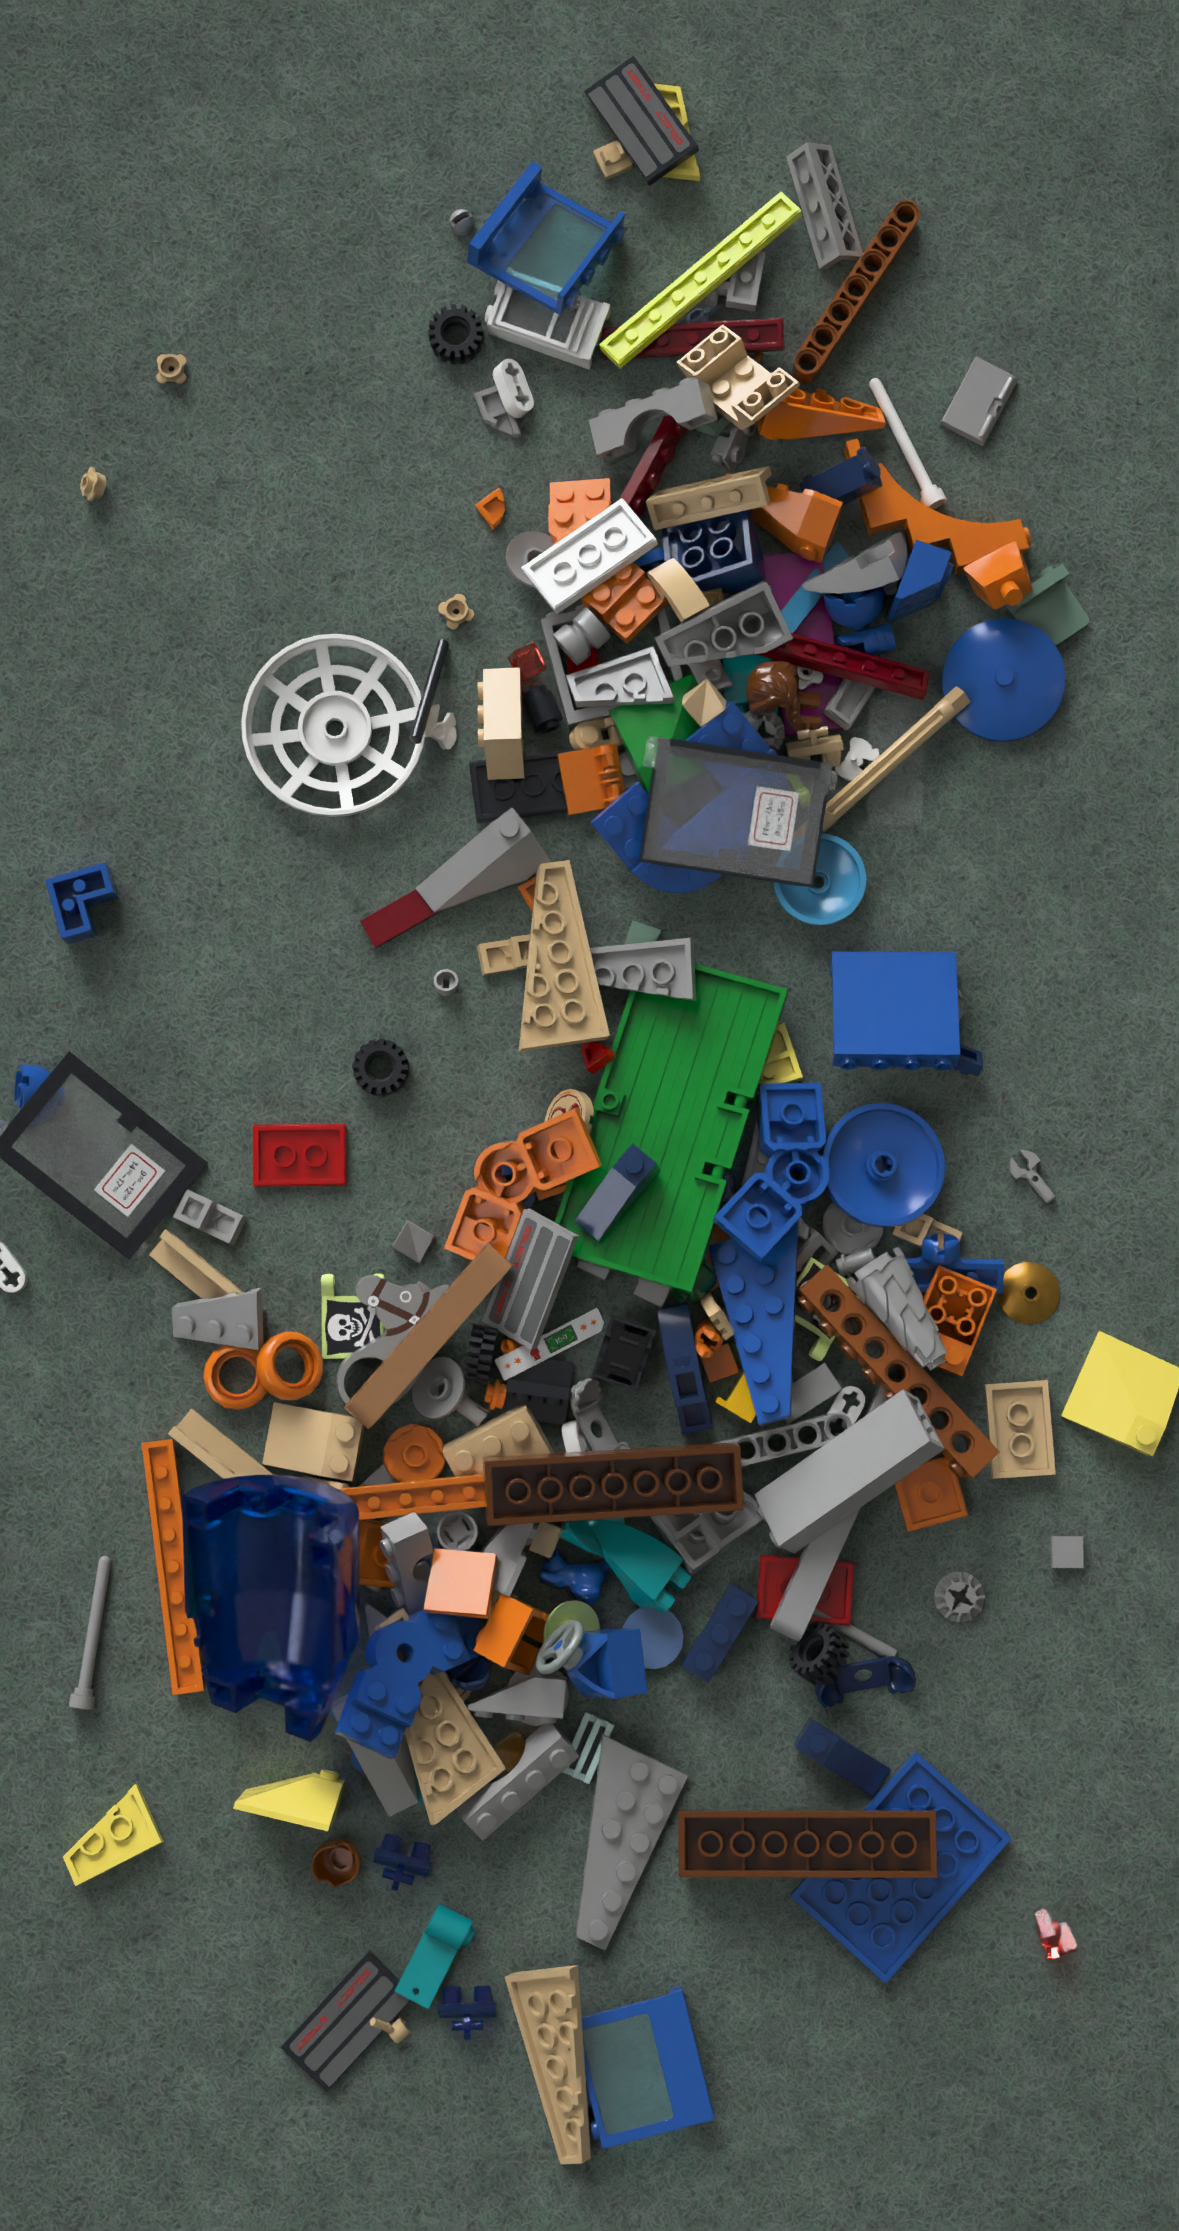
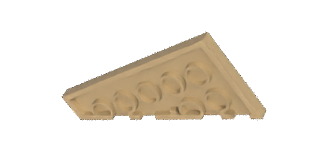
M570 860L542 863L537 867L519 1052L606 1040L610 1036Z
M404 1608L399 1609L378 1624L375 1630L397 1621H408L409 1616ZM397 1648V1657L403 1662V1652ZM445 1672L435 1675L429 1673L421 1682L417 1683L422 1698L412 1726L406 1727L404 1732L430 1825L440 1822L506 1769Z
M578 1965L511 1973L505 1976V1981L560 2165L584 2163L591 2159Z

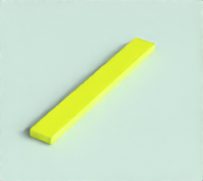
M782 192L777 194L599 344L600 350L621 369L802 216L801 209Z

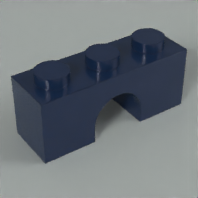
M730 1582L714 1607V1611L699 1636L695 1638L681 1661V1666L709 1683L759 1601Z

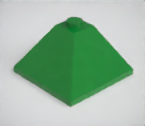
M693 673L668 684L674 698V703L621 705L609 710L637 779L647 793H649L657 737L685 741L700 728V725L682 705L683 696L698 685ZM670 756L665 790L706 771L705 767L696 759Z

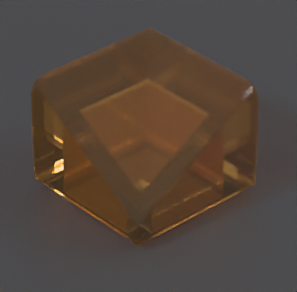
M517 1727L492 1746L508 1773L515 1768L522 1758L526 1738Z

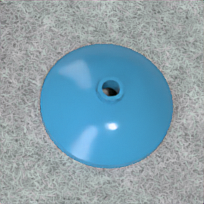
M822 833L815 878L822 879L824 886L821 888H810L773 882L776 897L780 905L790 916L805 924L825 926L845 919L857 908L865 892L866 871L860 855L848 842L837 836ZM804 836L791 843L790 851L783 850L776 862V867L799 870Z

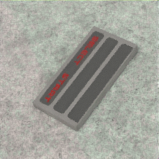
M524 1209L506 1259L512 1266L496 1284L482 1322L493 1328H498L499 1332L530 1350L537 1349L579 1235L531 1209Z

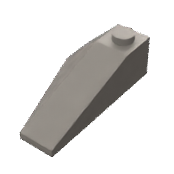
M761 581L654 639L669 667L766 653L793 639L767 582Z
M539 1523L501 1525L484 1543L480 1553L496 1554L498 1557L493 1589L510 1597L527 1559L523 1549L525 1545L529 1546L535 1539Z

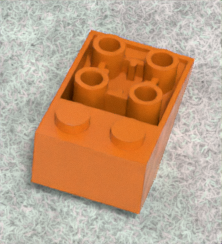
M938 1265L923 1297L924 1304L939 1330L937 1332L947 1350V1354L944 1355L946 1362L936 1369L955 1377H962L997 1289Z

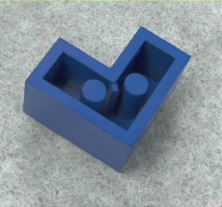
M101 863L45 879L61 939L70 944L97 936L90 906L119 898L111 868L106 863Z

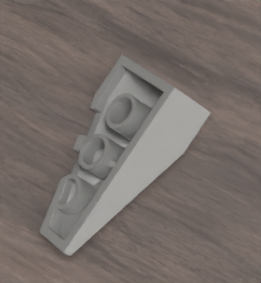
M510 808L418 885L416 890L433 912L436 913L481 895L499 891L501 888L527 881L537 873V867L540 864L550 863L551 861L531 830L516 811Z
M349 1694L332 1703L331 1709L337 1722H339ZM405 1733L396 1758L393 1759L384 1757L347 1739L389 1817L418 1803L412 1757Z

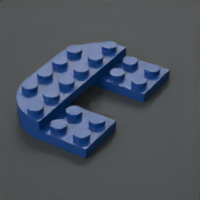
M732 701L726 704V709L722 713L698 728L685 740L777 755ZM699 760L723 791L678 830L662 812L656 848L717 858L719 849L738 851L737 861H739L755 847L747 844L756 786L787 791L786 773ZM638 782L633 784L590 821L592 826L626 867L637 878L653 888L671 893L691 892L706 887L722 875L638 861L648 793Z

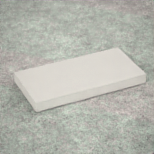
M621 498L521 568L525 576L553 611L558 614L657 546L658 543L653 534Z

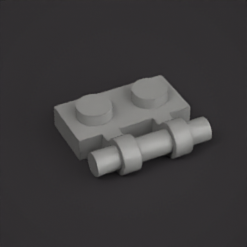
M760 251L731 275L730 282L724 281L706 296L705 304L716 306L718 297L722 295L727 296L726 307L755 312L766 252Z

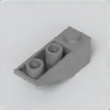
M535 1674L469 1702L468 1710L474 1711V1716L492 1718L493 1713L506 1714V1719L523 1721L526 1715L537 1716L538 1722L556 1723L557 1718L563 1719L567 1677Z

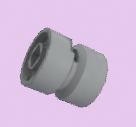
M584 607L572 618L573 624L571 626L565 624L552 635L562 650L577 666L591 656L590 649L592 647L599 649L611 638L606 628L587 607Z
M463 1509L448 1512L439 1521L437 1526L438 1540L447 1550L465 1551L475 1543L479 1534V1525L476 1518L470 1512Z

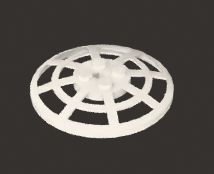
M324 634L301 639L274 655L258 672L249 687L241 719L242 740L247 758L264 786L279 800L297 810L327 817L350 816L368 811L396 794L409 780L418 765L424 748L425 737L422 738L421 743L415 744L411 759L406 768L395 763L391 758L398 743L399 724L415 720L421 700V693L412 675L402 662L388 650L372 641L344 634ZM342 646L368 652L377 657L368 673L351 666L331 665L328 647ZM316 649L319 667L301 674L288 686L273 676V673L291 658L305 651ZM387 665L405 683L413 699V708L397 711L390 694L378 681ZM333 675L349 676L360 680L361 684L353 695L342 691H335ZM321 677L323 693L315 696L309 702L295 693L306 683ZM265 685L279 696L272 713L271 732L252 734L254 708L259 694ZM372 689L382 699L388 714L370 717L363 702ZM287 703H289L301 712L298 729L281 731L282 715ZM340 721L344 725L340 735L332 736L327 733V726L330 722ZM390 726L389 741L385 752L381 754L369 746L372 730ZM302 743L309 755L299 768L288 758L283 744ZM254 746H274L280 762L292 775L281 789L273 783L264 771ZM362 755L375 764L364 775L350 780L348 763L353 762ZM320 762L335 766L338 782L320 781L309 775ZM383 770L397 778L396 782L378 797L354 806L351 789L370 782ZM302 783L318 790L339 791L341 808L315 807L300 802L291 796Z

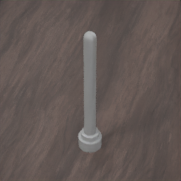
M102 1556L98 1562L79 1685L75 1687L74 1693L70 1694L69 1706L74 1708L93 1710L95 1706L96 1696H93L94 1689H91L111 1567V1559L108 1556Z

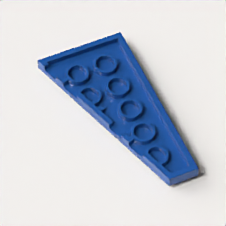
M799 1221L761 1262L755 1259L733 1238L708 1246L729 1321L735 1331L733 1332L760 1426L791 1417Z

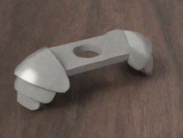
M587 1378L584 1381H579L577 1385H573L570 1395L572 1413L592 1450L631 1449L626 1441L617 1442L598 1406V1403L603 1400L598 1379ZM592 1422L600 1425L602 1429L601 1438H597L592 1433Z

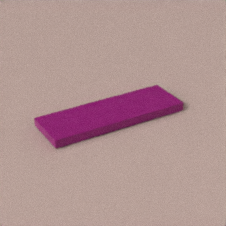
M797 553L763 556L766 582L768 586L771 585V592L780 612L816 567L820 573H825L823 561L822 563L814 560L809 561ZM822 596L793 633L834 644L831 617L827 613L824 596ZM804 670L803 674L808 675L809 672ZM822 673L823 680L820 684L813 683L804 690H801L806 693L821 694L819 708H804L800 710V714L820 717L821 727L827 726L828 731L844 730L822 713L840 685L839 677ZM781 707L785 737L797 736V731L800 730L794 729L788 722L785 708Z

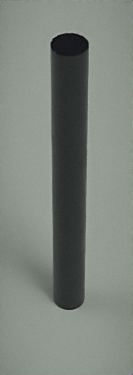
M443 639L437 642L409 740L415 744H419L422 741L448 652L449 642Z

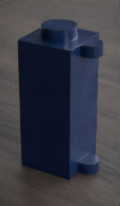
M862 447L857 450L856 456L814 477L811 474L803 477V482L799 485L802 494L804 489L814 490L839 500L845 505L882 487L881 470L875 458L870 457L866 448Z

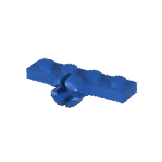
M938 1233L929 1234L922 1241L921 1256L918 1258H905L921 1292L927 1291L938 1265L996 1288V1293H1003L1004 1260L961 1258L960 1242L954 1235L944 1233L943 1248H938Z

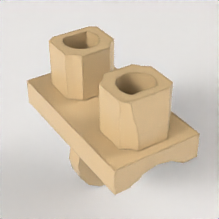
M824 726L816 730L806 729L797 731V737L800 741L786 743L788 757L810 760L811 755L822 754L823 763L831 764V767L840 765V750H844L843 741L840 734L826 736L828 735V728Z

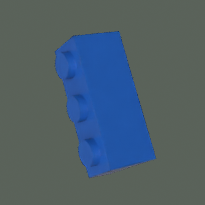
M916 540L889 611L887 622L893 623L930 606L934 597L940 599L954 565L948 562L952 552Z

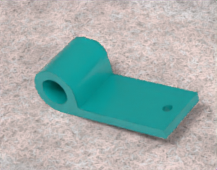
M439 1903L395 1992L429 2009L461 1945L468 1947L476 1929L471 1927L473 1920Z

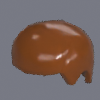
M343 1838L329 1839L324 1841L314 1852L310 1869L318 1883L324 1881L333 1888L352 1882L358 1876L362 1858L352 1842Z

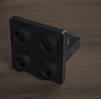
M546 1359L509 1378L507 1381L504 1413L527 1401L537 1421L563 1425L567 1417L574 1364Z

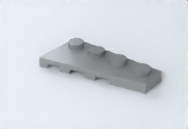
M684 938L590 948L598 986L696 1001L693 939Z

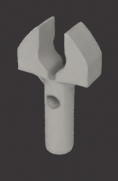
M1020 1150L1019 1153L1027 1160L1028 1171L1019 1168L1011 1157L1009 1159L1010 1175L1014 1180L1019 1177L1027 1179L1043 1201L1050 1203L1055 1198V1195L1036 1172L1037 1163L1041 1160L1033 1152Z

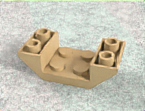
M721 325L677 361L678 367L687 378L695 377L710 385L715 410L741 430L753 425L800 386L795 378L780 367L773 373H770L750 358L746 353L742 339L724 325Z

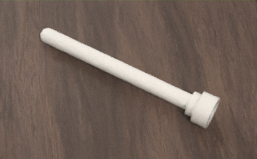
M873 378L869 386L922 490L920 492V502L931 509L942 506L947 501L942 488L932 484L882 382L878 378Z

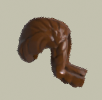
M766 661L758 664L753 669L747 681L746 698L749 710L754 716L774 712L780 706L785 708L788 722L794 729L816 730L821 728L820 717L800 714V710L804 708H819L821 694L806 693L799 689L797 667L785 661Z

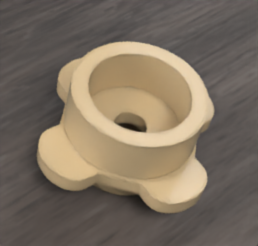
M161 354L158 356L159 373L156 375L157 381L160 384H166L167 382L183 384L186 381V375L184 374V366L187 364L186 358L181 354L177 356L174 354ZM174 367V371L170 372L169 368Z
M90 467L81 479L80 489L82 495L87 496V500L90 502L94 498L100 499L106 487V477L95 472V468Z
M456 594L446 602L440 603L438 607L439 613L444 615L447 620V627L452 630L457 629L459 624L465 621H472L474 618V611L468 608L466 598L462 594ZM455 609H458L459 613L454 614L453 611Z

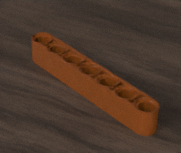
M902 200L894 206L796 353L792 374L798 382L809 384L817 379L914 233L920 216L919 208L914 202ZM901 215L908 216L911 222L903 223L898 217ZM891 240L895 246L885 247L881 241ZM868 264H874L879 268V270L876 272H870L865 268V266ZM852 288L859 289L863 295L859 297L852 296L849 290ZM835 313H842L846 316L847 319L844 321H837L832 317V315ZM820 337L827 338L830 344L821 346L816 342V339ZM809 362L814 366V369L805 371L799 364Z

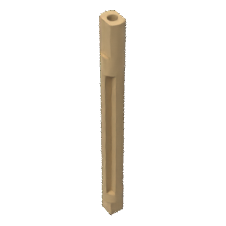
M957 686L933 706L934 708L826 803L822 833H825L842 815L936 731L971 702L965 692ZM807 820L793 832L792 842L805 835Z

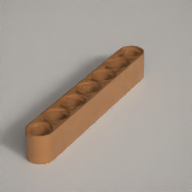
M487 1244L349 1400L344 1409L367 1429L372 1427L502 1279L512 1264L490 1244Z

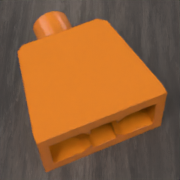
M1016 541L963 567L973 592L992 609H998L1006 604L1015 606L1022 601L1024 595L1030 593L1033 589L1027 565Z

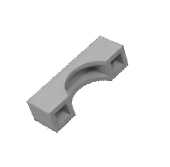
M691 377L680 381V385L674 388L655 390L652 396L648 398L629 400L622 408L616 410L606 409L599 412L598 417L589 420L596 454L607 460H612L636 451L638 438L643 428L657 417L672 416L679 425L689 430L718 420L710 385L698 378Z
M544 1723L526 1739L524 1753L515 1768L500 1780L487 1783L458 1806L457 1810L463 1821L483 1841L580 1756L569 1739L554 1723Z

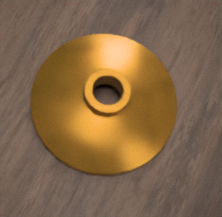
M1033 1262L1019 1263L1008 1269L1004 1274L1003 1293H998V1300L1005 1314L1022 1324H1036L1046 1320L1056 1310L1060 1299L1059 1284L1053 1273L1043 1265ZM1028 1287H1032L1036 1291L1033 1299H1029L1025 1295V1290Z

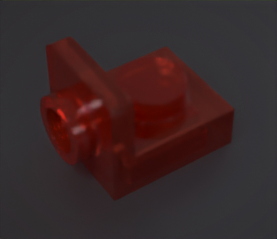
M1046 1909L1034 1912L1037 1933L1048 1960L1077 1951V1944L1067 1922L1058 1924L1056 1919L1050 1920Z

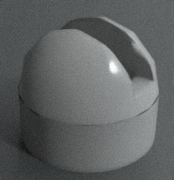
M465 209L455 210L450 217L452 231L457 235L470 233L474 227L472 214ZM467 216L466 218L459 221L457 224L454 223L458 219Z
M449 969L438 971L434 976L436 992L441 996H451L458 988L457 974ZM444 979H449L448 988H443Z

